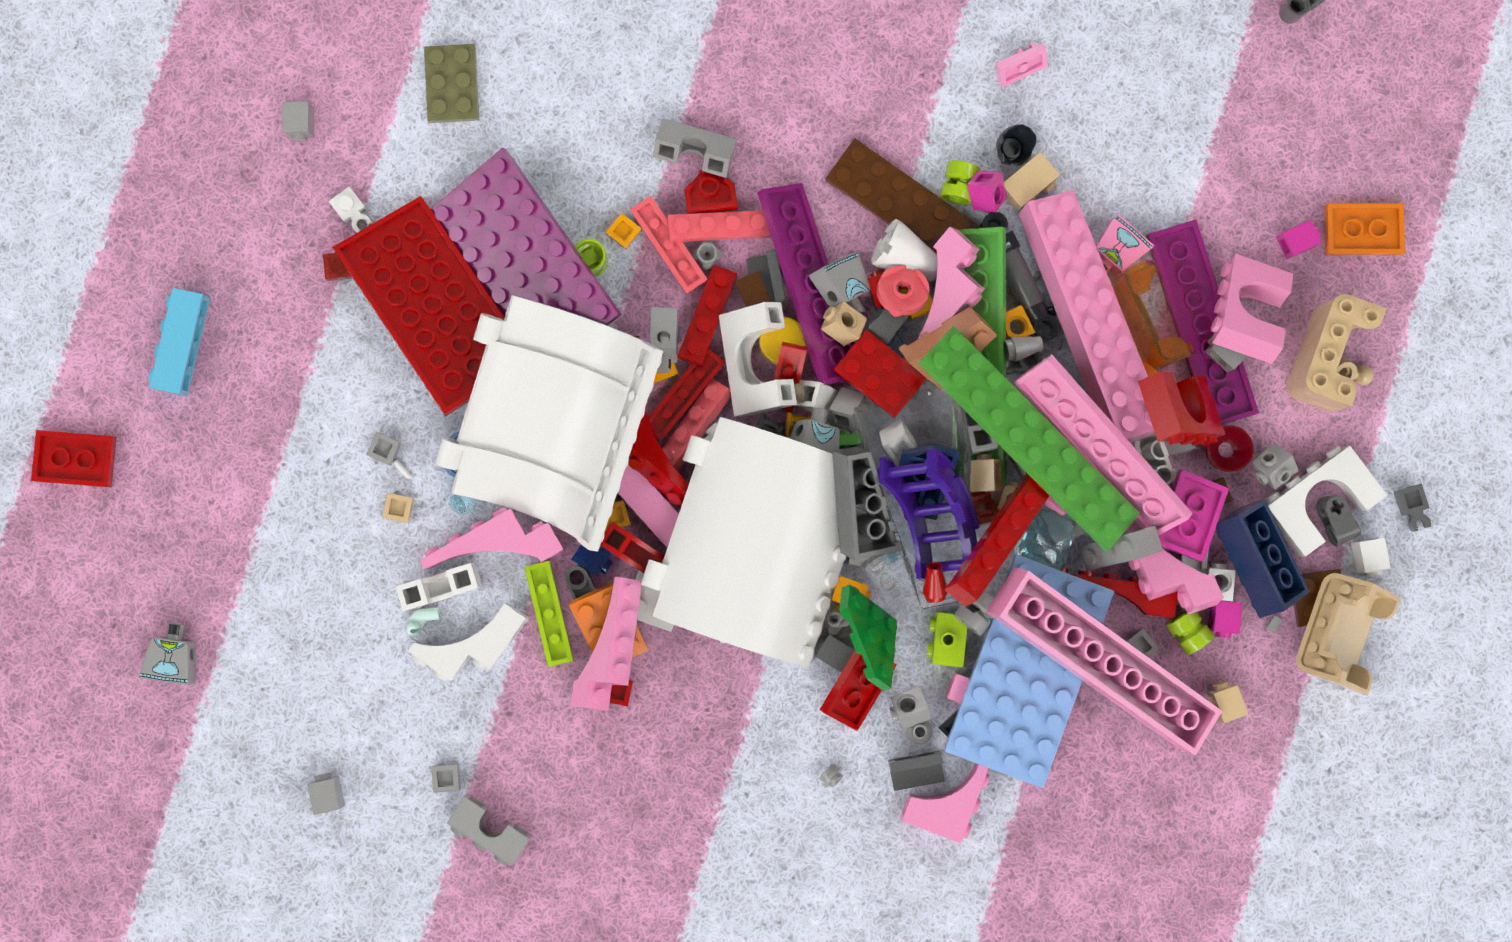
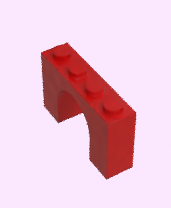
M1161 371L1138 381L1158 442H1169V445L1177 443L1186 445L1191 443L1192 446L1199 444L1208 446L1218 442V437L1225 435L1206 377L1195 375L1176 383L1173 373Z

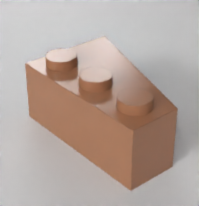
M971 307L942 322V326L928 334L926 331L921 334V338L910 345L904 344L899 347L908 363L940 390L943 388L918 362L949 329L955 326L979 352L997 336L986 320Z

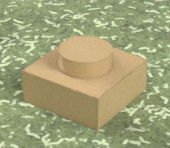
M387 493L382 518L409 523L415 498Z

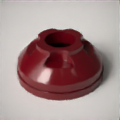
M1233 425L1223 426L1225 435L1218 437V442L1205 446V453L1210 464L1216 469L1224 472H1236L1245 468L1250 463L1254 453V445L1249 434L1242 428ZM1227 442L1232 446L1233 453L1230 457L1225 458L1220 455L1219 446L1221 443Z

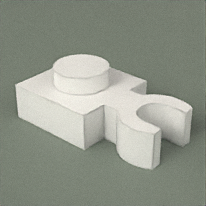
M347 187L329 201L345 223L352 219V227L356 232L361 231L358 226L361 221H366L368 225L373 224L367 215L360 213L366 207L350 187Z

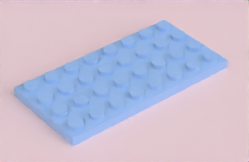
M1015 554L1007 577L1014 567L1028 570L1103 624L1114 594L1113 590ZM992 618L944 751L1044 788L1082 680L998 620Z

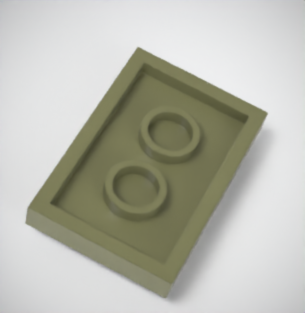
M475 44L425 46L428 123L479 121Z

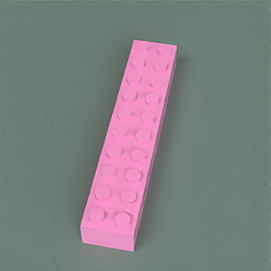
M1074 190L1027 202L1018 216L1089 397L1130 443L1155 436L1138 381L1147 378L1148 375Z
M1014 567L986 613L1180 750L1196 756L1222 713L1219 708L1028 570Z

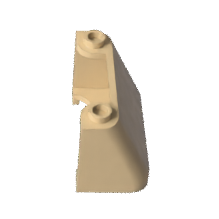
M1338 573L1326 576L1321 584L1296 656L1298 668L1305 673L1368 696L1372 685V674L1364 667L1358 666L1374 617L1386 620L1395 615L1401 598L1372 582Z

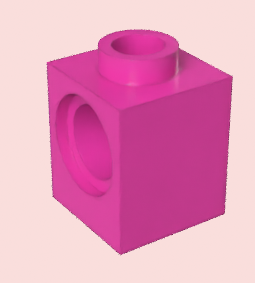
M978 170L967 184L973 210L986 213L996 212L1007 199L1002 172Z
M1311 220L1291 228L1276 237L1286 259L1292 258L1322 243L1320 240V230L1316 225H1313Z
M1220 601L1216 606L1209 608L1208 627L1211 631L1215 632V637L1231 638V633L1240 634L1242 603Z

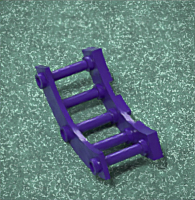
M938 449L927 450V457L924 463L896 466L886 457H880L877 470L879 483L892 493L903 511L904 518L907 520L915 551L916 579L923 582L927 571L926 566L928 563L933 562L930 543L960 540L962 559L939 562L942 564L943 572L959 570L977 544L975 529L980 528L972 499L960 474L955 475L950 468L953 465L952 462ZM926 473V476L930 479L908 482L905 476ZM941 489L948 501L946 503L920 506L914 492ZM950 512L954 515L957 530L928 533L924 516Z

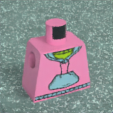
M1116 214L1111 219L1096 243L1106 272L1111 270L1117 276L1154 246L1119 214Z

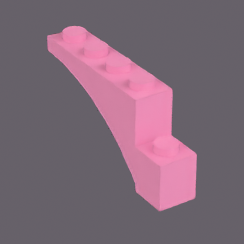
M949 227L933 246L937 250L935 294L930 313L920 335L926 331L928 334L941 327L942 322L970 306L974 307L981 300V293L985 290L963 270L975 261L976 253L980 249L959 230Z
M503 507L491 514L493 517L491 520L485 523L483 520H480L469 527L471 531L462 536L461 533H458L447 539L448 544L439 549L438 546L429 549L424 553L426 557L421 559L420 562L424 569H431L445 561L463 555L489 551L516 552L537 557L540 562H545L566 549L549 522L546 524L543 521L536 523L529 528L531 532L527 534L515 511L511 508L506 510Z
M1134 520L1124 534L1142 528ZM1164 549L1158 553L1128 561L1131 569L1135 570L1139 577L1138 584L1141 592L1147 595L1149 601L1178 591V601L1189 615L1216 606L1224 598L1213 574L1206 575L1173 557Z
M623 577L614 578L611 600L601 634L587 665L577 681L574 680L570 706L608 711L612 685L628 686L642 587L641 581Z

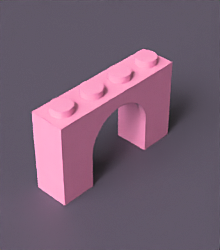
M1235 253L1230 263L1226 262L1221 271V276L1224 279L1220 283L1217 292L1221 296L1214 309L1217 317L1211 326V331L1214 332L1212 343L1272 364L1283 349L1286 329L1253 317L1243 308L1239 298H1252L1280 308L1291 293L1294 274Z

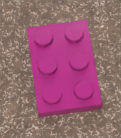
M1178 470L1172 491L1193 514L1185 522L1158 535L1161 546L1196 561L1204 562L1229 488L1187 471Z

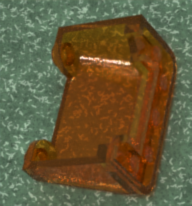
M1144 260L1115 278L1111 285L1140 358L1159 371L1196 354L1192 342L1185 343L1183 339L1177 336H1170L1161 340L1140 296L1152 290L1150 285L1153 276L1158 273V270L1153 261Z

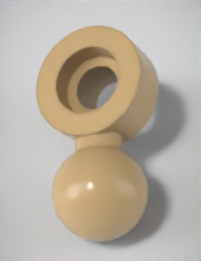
M1341 358L1336 371L1337 374L1354 380L1358 385H1368L1374 378V372L1369 366L1361 365L1356 367L1355 364L1345 358Z

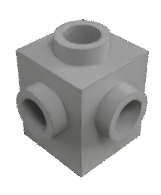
M1276 443L1272 444L1252 461L1256 472L1254 473L1255 478L1262 485L1268 484L1274 490L1286 483L1298 471L1293 455Z

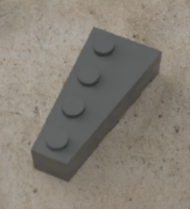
M858 447L832 451L840 553L857 560L901 550L899 541H896L893 532L895 530L893 521L888 516L886 509L888 505L885 496L882 495L879 487V476L871 452Z

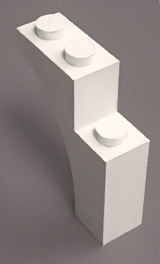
M504 603L496 616L473 636L447 645L414 642L408 652L413 654L412 659L419 665L425 667L427 664L433 668V674L443 681L447 679L450 681L454 680L470 657L474 658L472 663L480 669L485 670L488 668L491 670L498 663L529 617L509 603Z

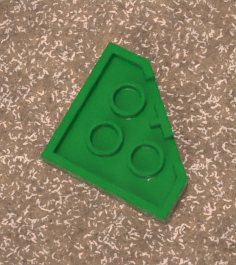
M844 586L841 589L839 610L843 620L848 619L853 631L849 636L857 655L862 654L867 668L863 669L868 681L881 690L891 689L894 673L897 620L853 586Z

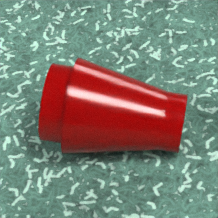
M931 562L926 566L927 571L922 593L927 601L938 603L944 601L948 594L945 591L947 584L942 564Z

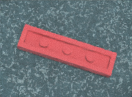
M652 196L630 209L632 215L686 295L707 282L708 279L683 242L669 243L667 218Z
M763 210L667 216L669 243L770 238L771 236Z
M714 379L704 389L662 448V451L677 472L685 462L683 458L691 435L702 438L731 397L730 389Z

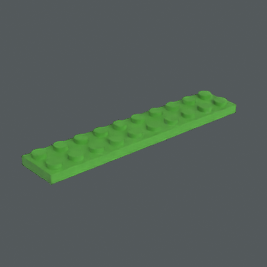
M1006 228L961 229L959 231L980 249L976 253L975 261L963 270L985 288L981 293V300L971 308L986 320L997 334L980 353L1006 378V344L1004 343V340H1006ZM954 400V448L960 450L954 474H960L966 487H969L968 460H977L976 455L992 454V459H1001L1002 487H1006V451L998 444V448L994 451L969 456L957 402Z
M955 326L949 329L918 362L1104 551H1108L1114 546L1140 514Z

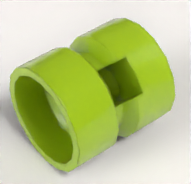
M948 161L945 177L948 180L943 182L940 198L960 205H971L967 184L980 168L975 164L965 161Z
M585 239L576 244L575 248L596 277L603 274L608 266V257L601 243L594 239Z
M1186 609L1175 615V619L1171 618L1168 620L1165 626L1173 637L1180 638L1178 644L1186 655H1190L1206 646L1215 636L1206 624L1200 623L1202 618L1198 612L1188 615Z

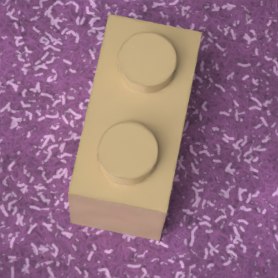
M1041 152L1004 182L1007 201L1017 212L1027 202L1037 200L1036 197L1042 192L1047 195L1057 186L1055 181L1059 178L1060 174Z

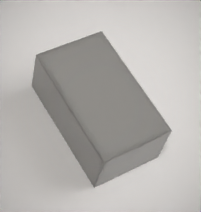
M1273 615L1265 628L1274 633L1282 619Z

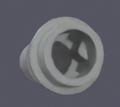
M1040 336L1009 337L1008 340H1004L1007 361L1013 360L1016 362L1034 353L1043 351V341Z

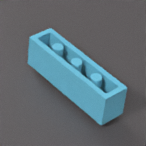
M172 288V293L168 295L166 300V307L168 309L166 318L162 320L160 326L161 340L156 345L154 351L155 365L148 377L149 388L188 396L210 297L200 293Z

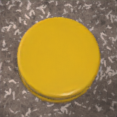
M784 317L785 328L760 336V350L763 356L774 365L778 363L782 341L806 347L800 325L792 318Z

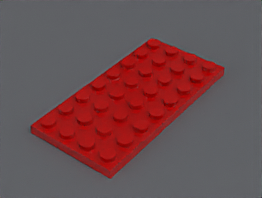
M419 196L333 246V250L446 417L467 404L470 400L486 348V344L473 339L481 313L492 315L504 320V316L436 219L422 196Z

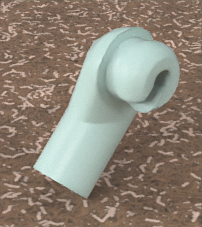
M440 608L415 610L406 622V632L411 636H416L427 621L440 620Z

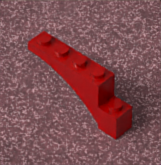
M645 409V414L637 430L636 441L633 443L629 455L628 464L632 469L645 477L653 487H656L666 495L673 504L681 508L689 484L672 466L662 451L653 433Z

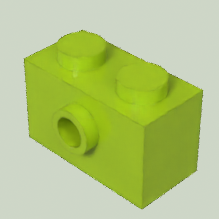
M935 612V617H930L929 632H933L932 643H927L926 658H930L931 664L963 667L967 627L952 613Z

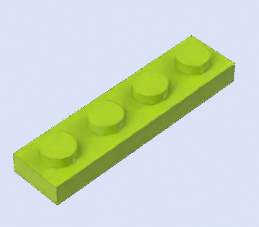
M551 561L525 566L524 569L548 667L574 661Z

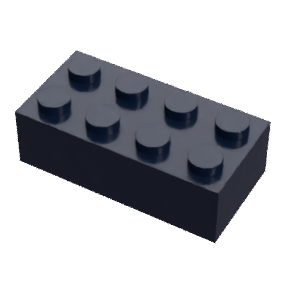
M1265 498L1242 506L1217 522V535L1221 539L1228 553L1229 560L1233 563L1240 582L1244 586L1251 600V605L1259 618L1283 612L1310 593Z

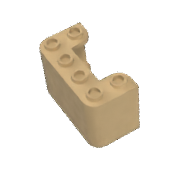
M1347 294L1339 295L1315 307L1287 382L1289 395L1296 400L1329 412L1352 407L1357 387L1352 379L1336 373L1351 330L1356 328L1360 330L1377 328L1383 321L1386 308Z

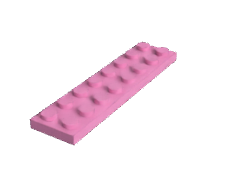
M1052 354L1015 380L1013 384L1029 402L1140 512L1135 521L1141 528L1155 525L1157 533L1160 535L1191 517L1193 513Z

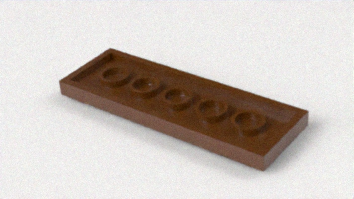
M856 138L853 139L825 179L826 182L886 224L890 225L895 219L904 223L936 254L937 250L933 246L949 227L961 230L977 229L979 226L976 222Z

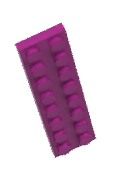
M803 183L762 189L757 192L806 346L808 347L817 380L824 385L844 382L845 380L834 372V368L855 343L852 342L843 346L821 330L825 320L823 316L829 305L811 281L809 275L829 265Z
M1197 220L1147 234L1145 236L1146 239L1154 245L1150 252L1191 377L1195 375L1206 377L1222 425L1259 414L1243 361L1234 370L1226 372L1204 352L1210 346L1207 343L1208 340L1214 335V332L1211 331V326L1217 317L1214 309L1221 295L1217 294L1218 285Z

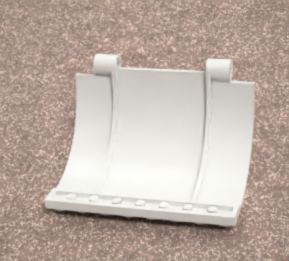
M512 295L504 320L484 313L480 315L473 339L486 344V348L458 438L456 440L443 437L435 463L447 469L457 470L451 489L452 494L498 504L549 522V524L577 538V541L588 550L598 552L600 544L604 539V531L608 519L612 515V507L620 490V482L628 465L633 443L637 438L640 421L645 414V406L653 389V381L661 364L663 351L639 338L594 320Z
M720 417L712 442L693 435L690 437L683 460L695 464V468L663 562L660 563L649 559L641 585L661 591L653 613L655 618L743 649L809 667L818 637L822 631L827 610L830 607L835 586L838 583L844 560L847 557L840 553L833 454L753 426Z

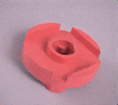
M896 265L883 272L876 289L877 297L881 305L889 310L892 316L911 315L920 311L926 304L929 283L919 270L914 269L913 271L906 269L905 265ZM898 286H901L903 289L908 288L907 294L899 293Z

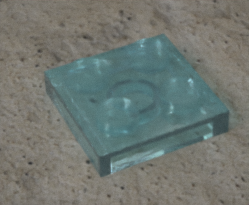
M1040 509L1016 544L1014 554L1062 571L1066 565L1076 522L1050 511Z

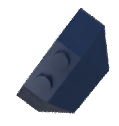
M924 444L903 450L898 466L924 463L927 457V450L938 449L952 462L953 465L950 468L954 472L960 450L943 445ZM926 473L905 476L908 482L930 479L926 476ZM941 489L914 492L920 506L943 503L945 498ZM939 514L927 515L924 518L937 520Z

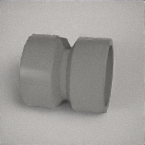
M984 590L977 601L966 607L961 605L954 613V616L971 631L981 636L990 625L989 618H993L986 611L994 597Z

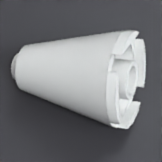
M897 219L892 221L884 231L887 233L883 240L880 239L874 249L871 264L886 270L896 265H905L906 269L919 270L928 282H932L934 279L937 280V254L904 223Z

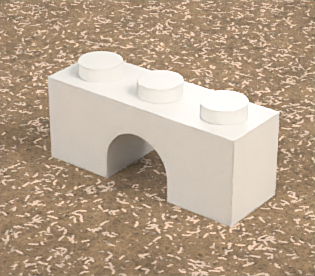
M468 563L431 577L395 586L403 611H410L483 588L476 563Z

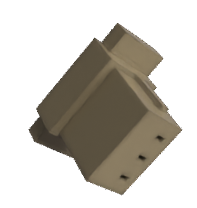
M794 384L797 404L804 403L805 397L801 384Z

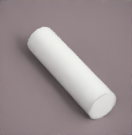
M398 459L393 462L407 480L413 477Z

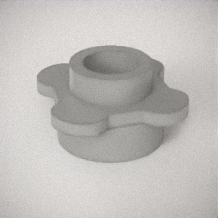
M703 241L698 249L693 250L692 256L695 260H699L702 263L704 269L709 270L716 260L722 258L723 253L720 249H716L712 241ZM709 252L710 256L706 257L705 253Z
M837 605L833 606L831 611L826 614L823 622L831 636L838 635L839 632L850 625L848 619L843 620L839 610L840 606Z

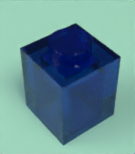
M582 544L571 559L595 576H600L601 573L606 575L614 563L610 560L613 555L602 547H599L597 552L588 550Z

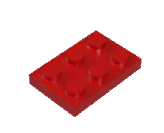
M868 330L862 334L834 368L835 373L893 419L897 417L927 380L923 374Z
M36 430L31 481L112 488L117 437Z
M854 651L819 710L858 731L882 690L867 680L863 669L867 668L862 654L857 655L856 651ZM894 663V665H893V671H894L895 667L897 666V664H895V663Z

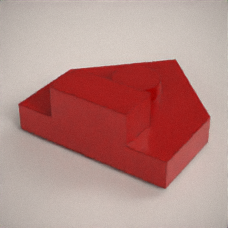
M701 169L693 182H690L684 189L687 214L738 210L735 184L727 177L724 178L704 172Z

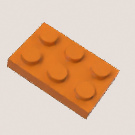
M1327 203L1324 205L1325 256H1402L1405 254L1404 203Z
M614 582L568 602L592 653L607 616ZM637 624L632 657L648 650V646Z

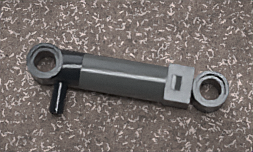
M1000 212L989 213L980 224V228H988V222L992 221L996 222L999 227H1004L1006 230L1008 228L1007 218ZM1012 230L1006 233V281L1018 305H1022L1035 331L1031 336H1040L1043 343H1046L1059 333V322L1053 317L1057 313L1054 305L1047 306L1019 250L1020 244ZM1040 323L1049 325L1051 329L1049 335H1044L1040 332Z

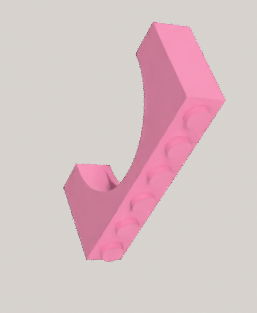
M953 672L945 697L960 705L970 678ZM975 763L969 776L958 787L942 795L924 797L909 793L900 817L901 820L955 842L962 843L963 838L967 839L972 827V824L969 823L972 813L976 814L979 809L981 799L978 796L981 788L985 789L988 784L990 775L987 774L989 768Z

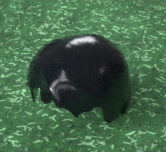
M1016 124L1008 127L999 135L996 142V150L1001 164L1021 165L1031 157L1036 145L1037 136L1030 127L1024 124Z

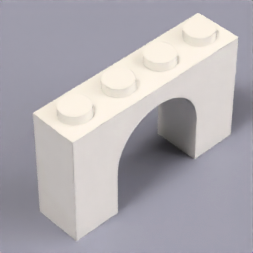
M762 302L719 315L734 416L755 415L797 405L793 379L773 380L763 383L756 377L751 365V351L755 341L765 333L785 328L781 302Z
M1338 445L1326 453L1328 458L1321 463L1315 461L1305 469L1308 473L1301 478L1299 476L1293 477L1285 483L1287 487L1281 493L1275 491L1265 498L1285 541L1297 557H1306L1326 542L1308 518L1305 509L1306 496L1316 483L1329 481L1339 486L1358 512L1369 510L1388 496L1351 446L1340 448Z

